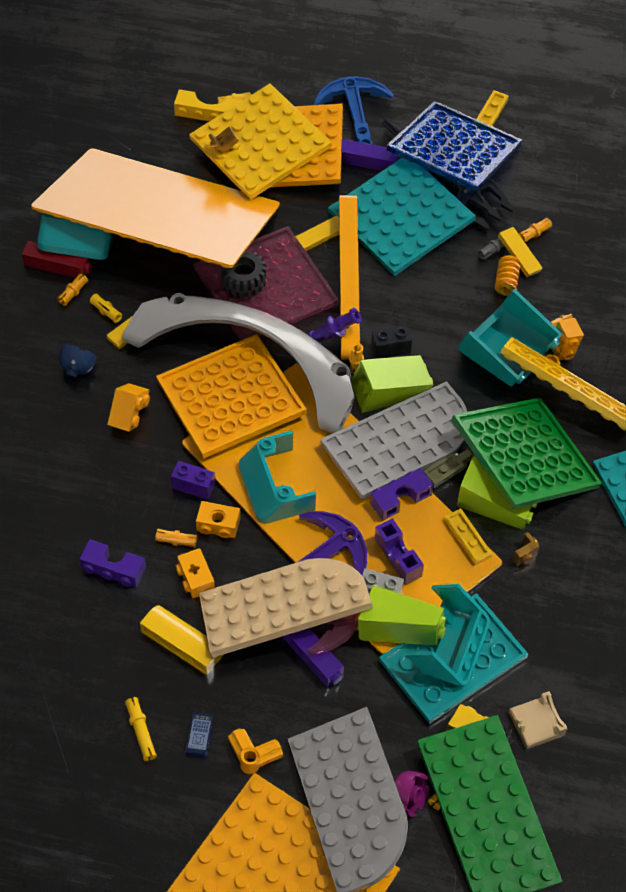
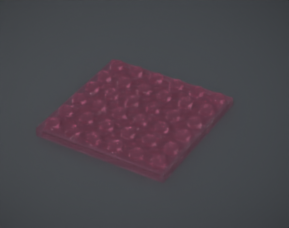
M289 226L253 240L246 249V252L250 250L251 253H258V256H262L263 261L266 263V286L263 287L262 292H258L257 296L252 295V298L244 297V299H241L239 296L233 297L232 294L229 295L224 290L221 282V265L208 263L204 260L194 264L195 271L213 299L244 305L270 314L288 324H293L339 304V299ZM230 324L240 341L256 334L258 337L264 336L249 328Z

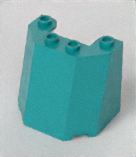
M514 289L502 305L474 332L470 331L465 336L457 349L512 387L514 384H520L531 374V371L522 369L520 364L507 360L503 356L504 354L500 353L509 339L513 337L544 356L550 348L554 350L561 343L559 338L563 334Z

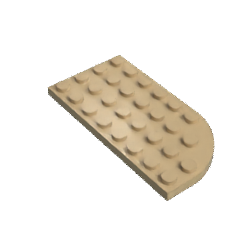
M325 558L304 560L199 593L212 658L373 608L362 575L346 563Z

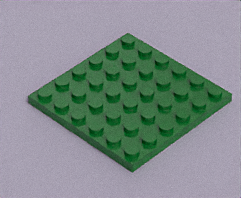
M541 398L455 414L451 419L511 509L597 489L602 484Z

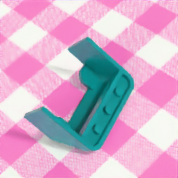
M42 213L38 248L47 252L103 260L109 256L116 234Z
M292 431L260 439L239 460V470L257 520L264 524L316 510L315 491L296 496L290 486L282 485L276 487L265 459L266 457L293 450Z
M460 584L433 585L431 589L443 600L440 607L444 608V617H446L445 635L443 639H440L436 652H407L405 656L426 675L455 685H467L489 628V616Z

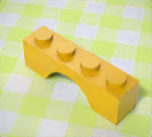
M179 90L174 102L175 116L211 121L243 100L226 98L219 104L210 105L199 101L195 92Z

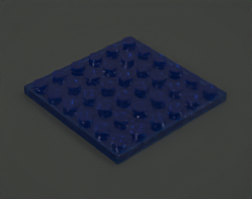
M434 101L387 144L386 150L477 192L521 146L522 139Z

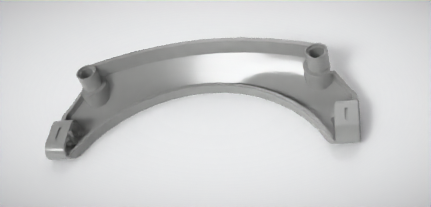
M176 293L170 300L167 297L142 303L123 333L122 340L140 348L159 335L188 325L226 323L249 328L281 345L300 365L314 393L319 428L332 434L341 430L352 410V402L355 397L350 382L351 373L349 367L301 330L265 312L228 301L185 296L181 293ZM340 372H346V375L338 376Z

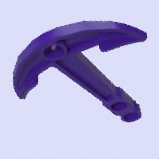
M325 511L299 514V520L313 523L324 530L327 527L335 535L298 562L316 558L331 559L343 550L348 549L352 555L354 569L363 575L364 569H367V547L361 532L352 522L338 514ZM348 535H352V536H353V538H351V539H348V538H346V537H347Z

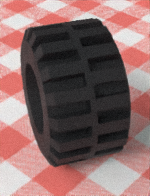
M247 250L232 268L221 266V282L224 290L229 295L232 294L233 297L239 296L241 299H244V297L252 298V295L257 296L258 292H262L263 287L266 286V263L263 261L262 256Z

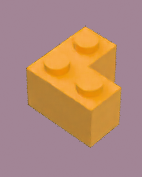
M130 383L116 388L108 425L126 431L137 427L140 420L138 416L139 410L145 408L150 401L149 389Z

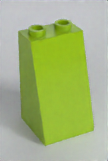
M421 355L360 360L350 381L361 413L398 404L431 389L433 386V380L427 371L426 364L423 362Z
M473 455L460 486L457 507L524 530L525 524H530L533 512L530 511L532 507L536 508L538 503L511 509L477 457Z
M373 585L369 594L373 608L362 611L358 618L360 640L436 646L439 639H443L446 632V627H444L446 622L444 608Z

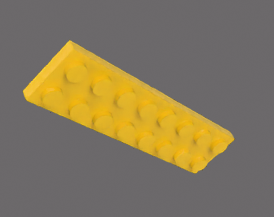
M513 337L503 346L500 353L504 354L503 356L507 360L517 362L522 369L530 370L540 380L550 382L555 389L563 390L568 393L571 399L583 402L588 409L596 410L601 413L604 419L614 421L618 427L626 431V406Z

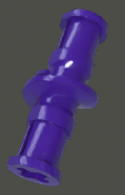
M351 308L348 313L337 317V319L330 316L327 318V324H324L315 331H310L308 336L320 344L331 337L337 339L345 335V330L349 326L361 323V315L356 308Z

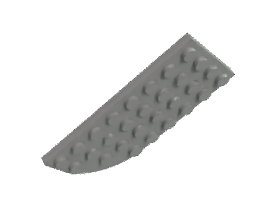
M446 381L320 439V444L362 500L370 496L375 489L389 485L392 480L404 477L409 471H415L419 468L422 470L427 469L452 453H456L462 446L464 438L451 419L455 414L467 412V409L461 398Z
M365 707L288 739L337 892H357L383 879L397 863L407 839V815L368 708Z

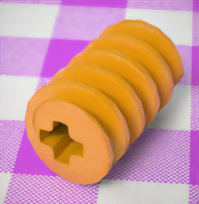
M508 255L499 260L494 287L501 295L508 296L512 290L517 288L521 264L517 257Z

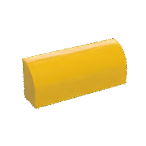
M160 605L151 609L140 622L143 634L206 675L209 674L223 656L220 655L212 658L207 636Z

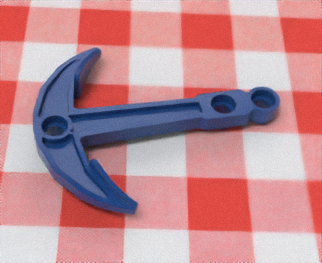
M345 77L330 82L319 92L314 105H322L332 101L333 96L345 94L353 119L357 142L372 144L359 92H371V96L390 99L394 98L392 92L383 84L363 77Z

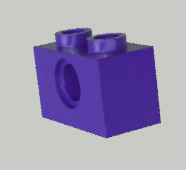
M178 461L171 475L172 488L208 500L215 486V472Z

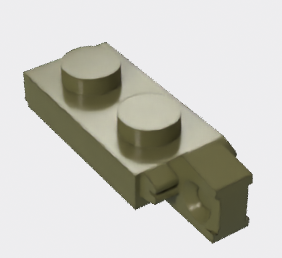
M469 449L460 454L457 452L452 453L423 472L432 482L433 488H436L468 466L467 463L472 460L473 454Z

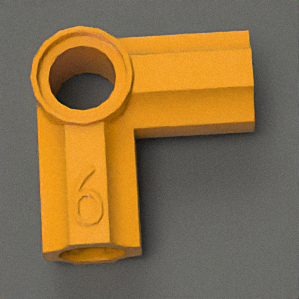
M239 728L228 735V740L240 762V768L246 774H253L257 772L259 767L283 757L281 746L276 739L254 748L245 729ZM246 759H253L254 761H253V762H247V761H245V760H246Z

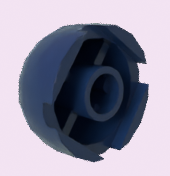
M63 344L59 353L61 367L67 371L66 374L74 378H77V375L83 376L90 373L97 360V356L88 350L84 352L79 350V347Z

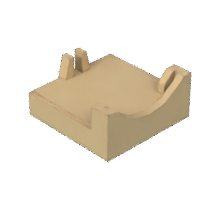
M549 691L541 694V697L509 709V714L526 750L566 734L567 726L557 714Z

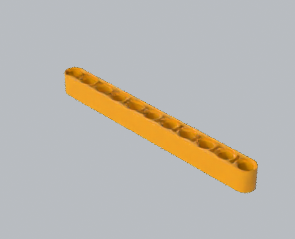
M339 195L340 316L348 313L351 308H356L359 311L357 196ZM355 323L345 330V335L341 337V360H349L353 344L358 343L359 348V324Z

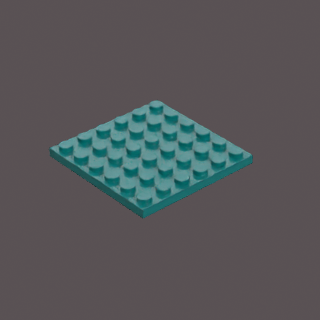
M409 154L347 194L357 196L358 241L394 276L475 221V215ZM339 201L328 207L329 212L334 217H339Z

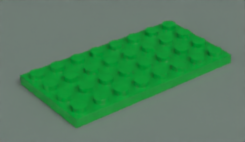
M498 715L417 740L418 748L471 892H536L562 882Z

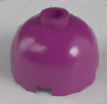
M416 771L402 772L394 779L406 815L410 817L417 815L414 813L417 808L420 810L423 808L429 791V786L425 785V779L428 780V777Z

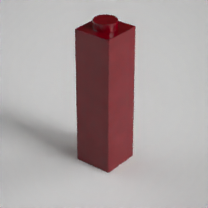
M28 241L22 253L24 266L74 278L79 274L86 276L87 273L91 272L92 268L89 258L42 251L38 248V243Z

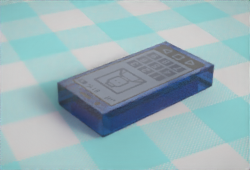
M193 712L185 751L186 755L207 757L214 715Z

